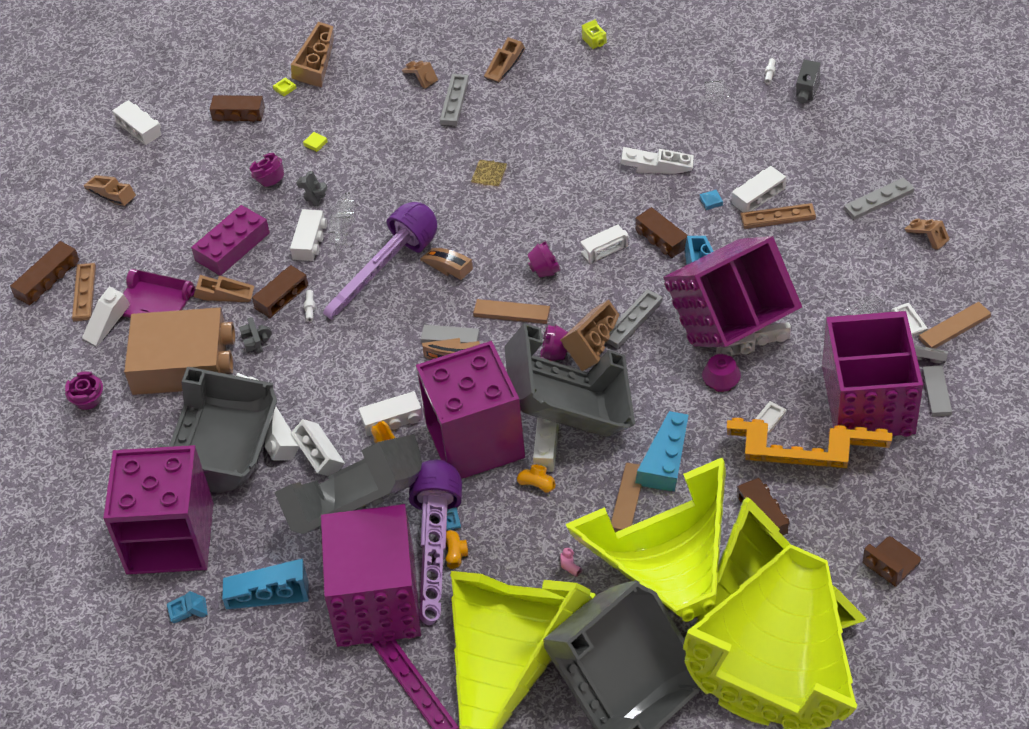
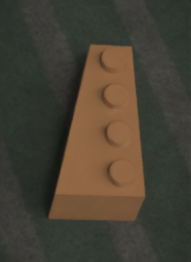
M321 22L316 24L291 63L292 79L322 87L334 42L333 26Z
M610 300L593 308L560 339L564 348L570 353L581 371L599 362V355L604 351V344L609 340V333L617 322L619 313Z

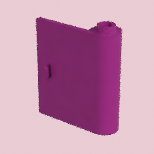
M130 269L126 278L127 289L123 293L130 306L122 316L131 318V314L182 310L190 296L194 295L195 286L191 281Z

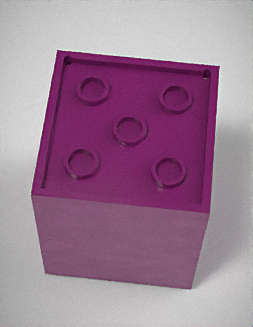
M773 236L738 239L663 277L665 288L671 294L672 304L680 315V323L685 327L687 339L693 346L727 347L802 308L800 299Z
M897 311L826 317L822 370L833 428L834 426H846L848 430H855V427L867 428V431L874 432L875 429H886L888 433H892V436L902 435L904 437L916 434L923 382L907 312Z
M492 341L416 365L426 427L440 459L453 465L459 472L461 479L525 458L519 397Z
M195 445L113 450L103 519L126 575L207 570L214 503Z
M405 504L322 514L324 595L337 647L370 644L373 641L379 642V640L411 639L421 636L415 556Z

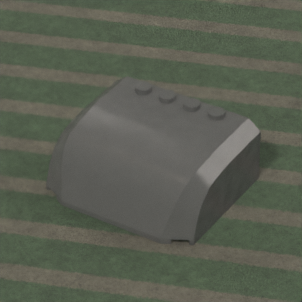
M523 323L504 346L507 374L519 397L520 410L523 413L603 437L617 434L635 425L624 354L608 350L589 372L533 355L543 344L541 328L527 323Z
M187 367L182 379L184 406L169 445L158 444L157 447L195 445L210 492L224 493L241 487L249 479L257 465L277 404L273 383Z
M415 435L380 441L361 450L365 459L329 475V480L319 484L317 480L306 484L297 482L274 492L290 530L301 534L318 529L322 531V514L362 510L370 505L376 506L384 502L385 498L411 486L417 480L422 465L421 454Z
M639 581L621 583L599 593L543 639L545 650L594 729H659L701 690L686 667L684 661L686 651L683 650V636L658 594L640 584Z

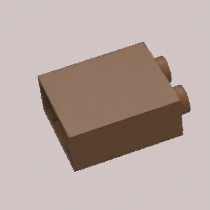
M221 307L131 314L124 373L132 395L182 391V379L187 367L224 374L233 373V356L231 351H226V345L235 344V327L233 322L224 321Z

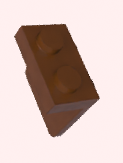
M888 536L876 548L871 544L864 548L862 563L896 587L920 564L921 557L893 537Z

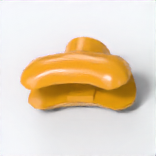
M379 421L371 428L375 443L395 438L385 421Z
M531 465V469H524L517 476V482L520 485H532L540 488L545 493L554 490L556 485L554 478L546 474L547 468L542 465Z
M448 530L446 531V545L448 547V553L445 558L447 561L446 565L450 569H456L461 565L462 557L468 556L467 540H460L459 534L456 531Z

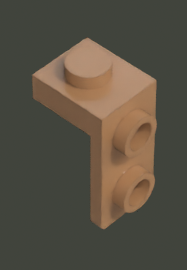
M411 61L402 69L403 73H415L423 88H427L438 81L430 62Z

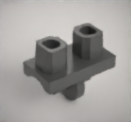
M308 171L306 176L299 177L296 182L298 188H304L305 190L304 199L311 201L314 206H319L320 199L326 195V183H319L313 171Z
M253 317L247 318L249 324L239 327L242 339L252 336L243 340L246 352L257 349V352L261 353L263 349L260 340L267 342L268 338L272 335V331L264 325H260L256 329Z

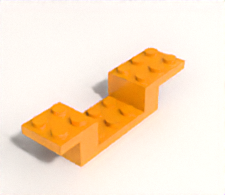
M736 417L732 418V420H727V435L746 437L745 460L847 468L850 445L890 448L892 442V433H888L886 429H875L874 432L867 431V428L855 427V430H848L846 426H834L829 431L828 452H824V449L812 448V451L803 450V447L792 446L791 449H783L781 445H771L769 448L767 447L768 423H764V420L752 419V422H746L743 418Z

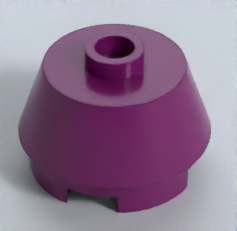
M275 153L263 155V160L258 163L254 161L249 168L252 178L264 187L278 183L285 174L282 159L276 156Z
M546 241L541 244L538 243L527 254L530 260L528 263L532 272L536 271L540 278L555 276V273L561 271Z
M556 324L555 326H546L540 358L550 361L564 360L568 351L564 348L560 339L568 331Z
M716 354L705 365L702 371V378L705 384L715 389V391L726 392L731 390L740 381L741 371L731 356Z
M92 372L76 373L77 376L71 381L67 380L65 385L66 398L77 408L89 410L100 403L103 383Z

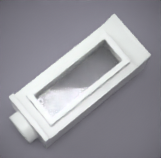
M619 225L580 241V244L585 249L581 251V254L591 264L594 260L597 261L623 249L624 246L627 248L628 233L626 230H622Z

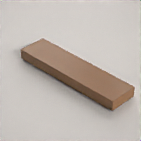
M812 203L741 213L744 229L816 219Z
M95 263L77 264L72 313L73 322L90 320L92 316L96 272Z
M477 299L473 315L480 318L547 324L550 306Z
M978 301L920 334L919 340L926 347L936 349L990 318L991 312Z
M626 462L611 521L615 532L630 527L633 524L642 487L641 484L635 483L639 464Z

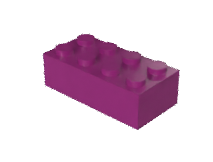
M240 205L191 247L195 261L219 276L223 275L270 234L267 219Z

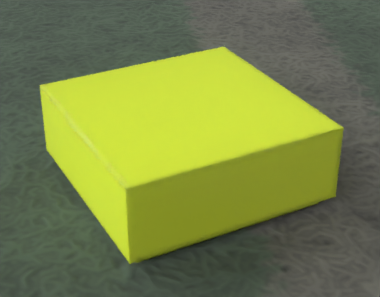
M287 78L273 85V89L282 96H286L297 88L296 84Z
M313 132L303 141L305 147L318 152L328 140L326 137Z

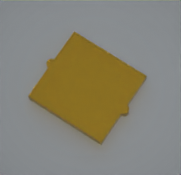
M479 160L471 182L483 184L484 186H499L507 164L495 162L494 160Z

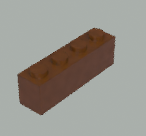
M59 241L10 285L14 297L29 306L34 301H37L46 290L51 289L58 279L63 278L69 269L77 265L79 257L76 249Z

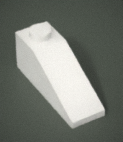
M110 286L107 288L96 304L83 334V340L96 347L103 341L130 306L123 293Z
M275 407L265 437V448L272 460H292L300 446L292 436V431L277 407Z

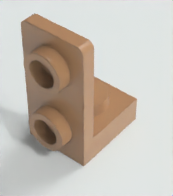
M918 218L912 220L905 228L906 232L927 234L934 249H940L950 240L943 221L933 219L920 220Z

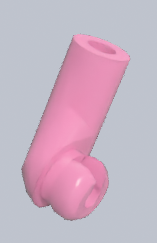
M564 548L560 554L561 567L577 577L582 572V568L574 564V551L571 548Z

